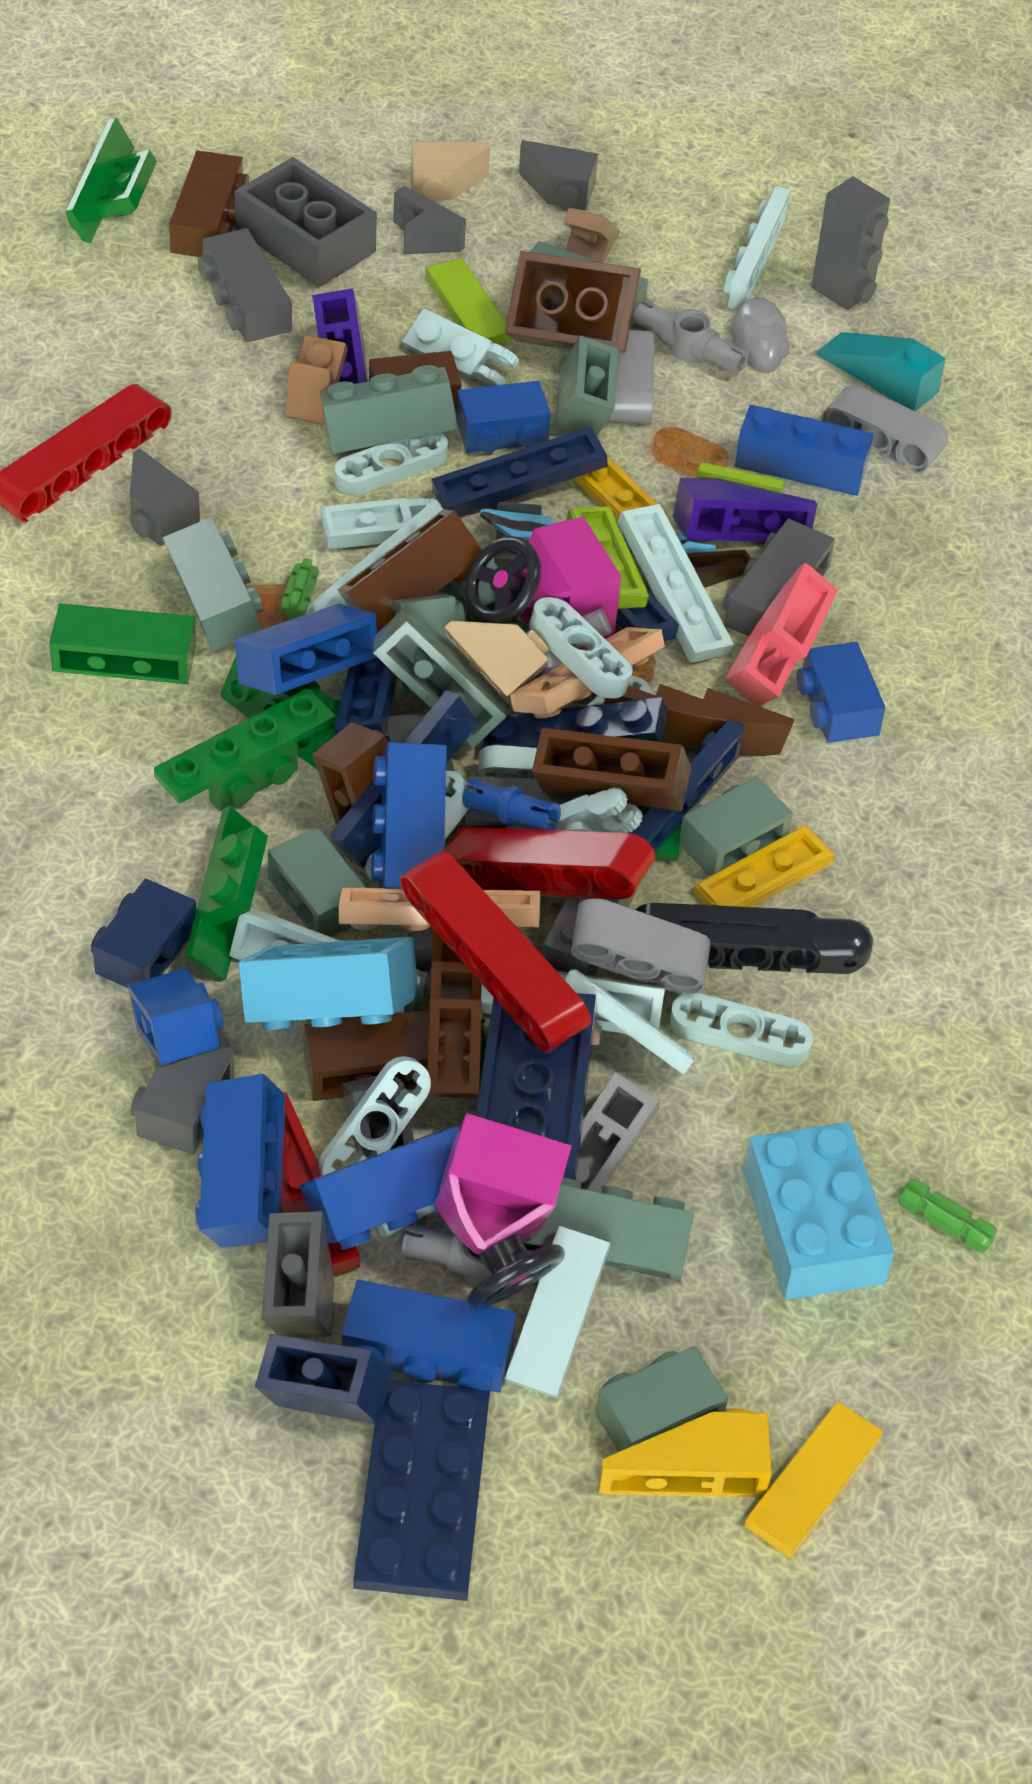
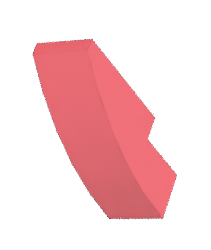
M806 562L800 565L755 626L735 659L725 681L749 701L759 706L778 698L795 663L807 657L838 589Z

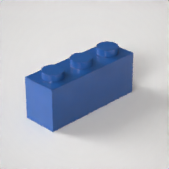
M750 404L739 434L735 467L858 496L867 470L874 433Z
M338 603L234 639L238 683L276 695L378 658L373 654L374 637L377 634L376 613Z
M388 742L382 751V756H375L373 784L381 786V804H374L372 832L380 833V852L372 853L371 881L379 882V888L402 889L399 881L400 875L438 851L444 850L447 745Z
M264 1074L206 1083L205 1104L201 1106L200 1110L201 1124L204 1129L203 1151L198 1156V1170L201 1176V1198L195 1208L199 1230L220 1247H236L267 1242L269 1213H281L285 1093Z
M458 1126L434 1132L299 1184L308 1211H322L325 1215L328 1242H339L341 1249L344 1250L371 1240L372 1237L369 1229L384 1223L387 1224L389 1231L407 1226L419 1220L417 1210L432 1204L435 1211L439 1212L435 1201L452 1143L459 1130Z
M357 1279L341 1334V1345L371 1350L392 1371L401 1372L408 1379L417 1383H431L434 1380L457 1384L461 1388L501 1393L514 1339L516 1312L490 1306L474 1309L466 1301Z

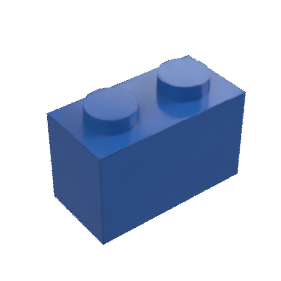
M540 381L457 390L456 421L466 453L479 451L490 453L497 449L522 446L526 448L549 440L551 413Z
M858 641L810 648L807 657L804 658L803 667L797 670V685L800 694L808 695L810 699V716L813 726L822 729L827 743L879 736L886 707Z
M186 969L127 984L137 1029L161 1065L220 1048L217 1030L224 1028L219 1004L216 999L209 1000L204 983H196Z

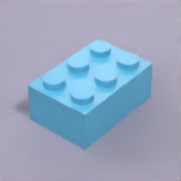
M413 937L272 945L239 962L245 1023L262 1022L263 1029L265 1030L289 1028L293 1026V1020L311 1019L313 1027L339 1025L342 1023V1017L360 1016L362 1024L385 1023L392 1020V1014L405 1011L404 1006L419 996Z
M850 1122L750 1137L743 1171L784 1300L886 1284L895 1252Z

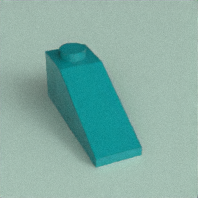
M841 332L817 350L818 356L913 411H917L938 394L946 360L944 356L913 338Z

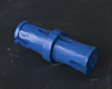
M475 778L470 780L467 785L469 788L476 789V793L467 789L463 793V805L465 808L497 816L501 823L512 826L520 823L539 830H555L556 826L547 821L549 819L559 823L561 808L559 804L527 796L518 787L510 786L504 789Z

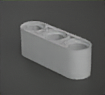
M630 330L626 353L618 352L615 410L611 414L609 422L651 424L654 376L653 331Z
M856 385L844 388L822 415L823 422L874 433L872 449L880 452V456L902 466L907 464L916 468L915 472L917 473L927 470L948 443L947 432L937 421Z
M587 899L580 902L577 908L571 953L575 958L583 962L648 984L665 986V990L671 992L697 994L705 988L711 942L706 935L614 902L603 899Z

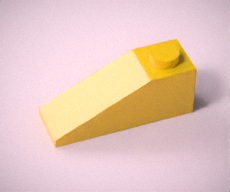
M731 1408L723 1412H710L603 1458L599 1478V1494L763 1497L768 1490L772 1474L768 1413H753L744 1408Z

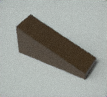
M745 549L686 553L704 588L742 576L748 562L752 559Z

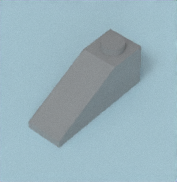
M616 1072L583 1119L576 1179L581 1181L580 1189L601 1192L602 1186L608 1183L659 1109V1100Z

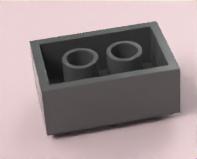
M294 157L235 190L236 230L248 228L260 247L317 286L376 252L377 212Z

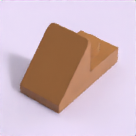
M568 208L564 223L571 229L566 251L603 263L615 243L620 230L606 217Z
M305 335L298 363L290 362L286 417L326 425L319 391L327 390L329 386L339 382L348 350L346 343Z

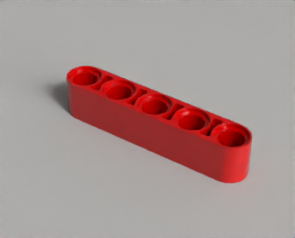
M131 384L2 469L0 471V506L23 523H27L29 520L26 518L35 512L40 514L60 500V495L66 491L72 492L92 478L91 474L99 469L105 470L124 457L121 454L129 448L134 450L154 436L152 433L160 427L165 429L171 420V406L138 384Z
M462 827L456 831L444 849L456 859L483 890L540 891V895L619 900L629 899L634 895L656 857L652 846L642 837L636 834L618 832Z
M440 850L400 875V886L411 905L540 1050L549 1053L590 1026L591 1016L579 995L450 853Z

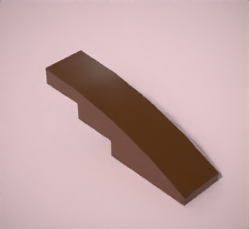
M659 684L656 695L628 686L623 696L613 699L605 698L603 704L662 697L668 709L662 742L679 744L683 748L694 750L700 749L705 737L711 731L717 733L731 719L745 727L739 755H780L794 723L793 718L707 688L703 699L662 684Z
M434 930L432 939L427 1067L431 1087L427 1096L479 1098L482 984Z

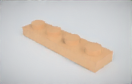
M626 627L605 639L632 667L646 663L649 660V655L665 647L661 629ZM563 663L512 692L510 698L513 712L533 713L535 718H549L559 714L561 707L569 702L588 697L591 694V690Z
M342 888L339 901V924H351L353 928L359 930H372L380 925H400L401 928L410 931H421L430 927L408 901L402 889ZM484 890L521 932L527 931L529 927H539L540 891Z

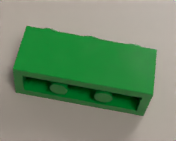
M59 603L49 641L52 672L188 685L196 650L195 616Z

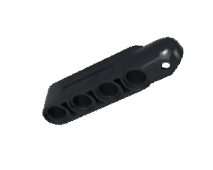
M646 903L635 909L636 911L706 935L711 942L708 960L709 968L743 970L742 966L758 967V971L791 972V968L806 969V973L849 974L858 971L866 965L871 957L874 943L869 928L860 921L841 918H820L817 914L802 909L676 903ZM848 959L856 960L852 964L844 963V961Z

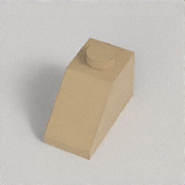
M412 141V190L432 201L453 200L489 176L490 142Z
M451 621L444 627L445 635L506 703L511 700L510 694L532 682L548 667L549 659L544 654L549 651V648L533 630L525 633L518 625L464 621Z

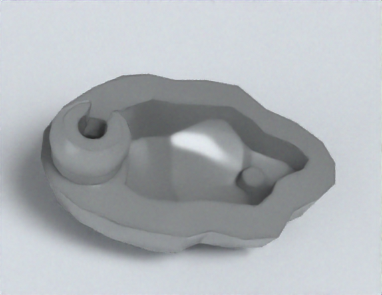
M759 297L748 299L739 308L732 324V334L735 339L734 346L748 351L749 357L747 362L751 367L762 373L774 372L779 367L781 360L789 354V343L786 335L787 324L781 311L774 303Z

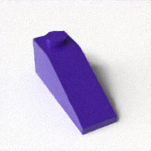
M353 288L312 295L318 337L346 343L348 349L339 382L346 381L353 384L368 382L361 319Z
M680 478L673 519L686 539L765 542L771 532L778 533L787 519L813 529L818 504L815 500L722 479Z

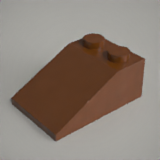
M520 251L505 333L516 341L572 349L581 335L618 349V352L626 353L641 269Z

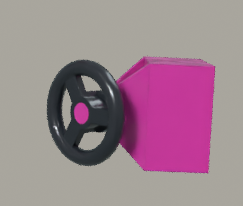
M584 516L536 528L533 530L529 542L519 537L508 536L488 544L476 556L470 566L465 583V597L472 614L484 623L502 624L519 616L528 627L534 605L541 598L553 597L567 602L581 616L602 608L612 629V633L603 637L607 639L614 635L622 576ZM507 550L519 552L507 566H500L496 570L486 567L501 552ZM480 581L489 583L491 589L495 592V610H489L481 603L479 598ZM581 646V647H579V648H577V649L582 650V649H585L586 647Z
M466 1113L452 1143L435 1204L450 1229L468 1248L480 1255L486 1269L492 1274L475 1286L467 1297L470 1307L481 1309L498 1303L525 1289L547 1275L563 1261L565 1250L560 1245L552 1244L528 1253L522 1241L538 1235L554 1209L571 1145Z

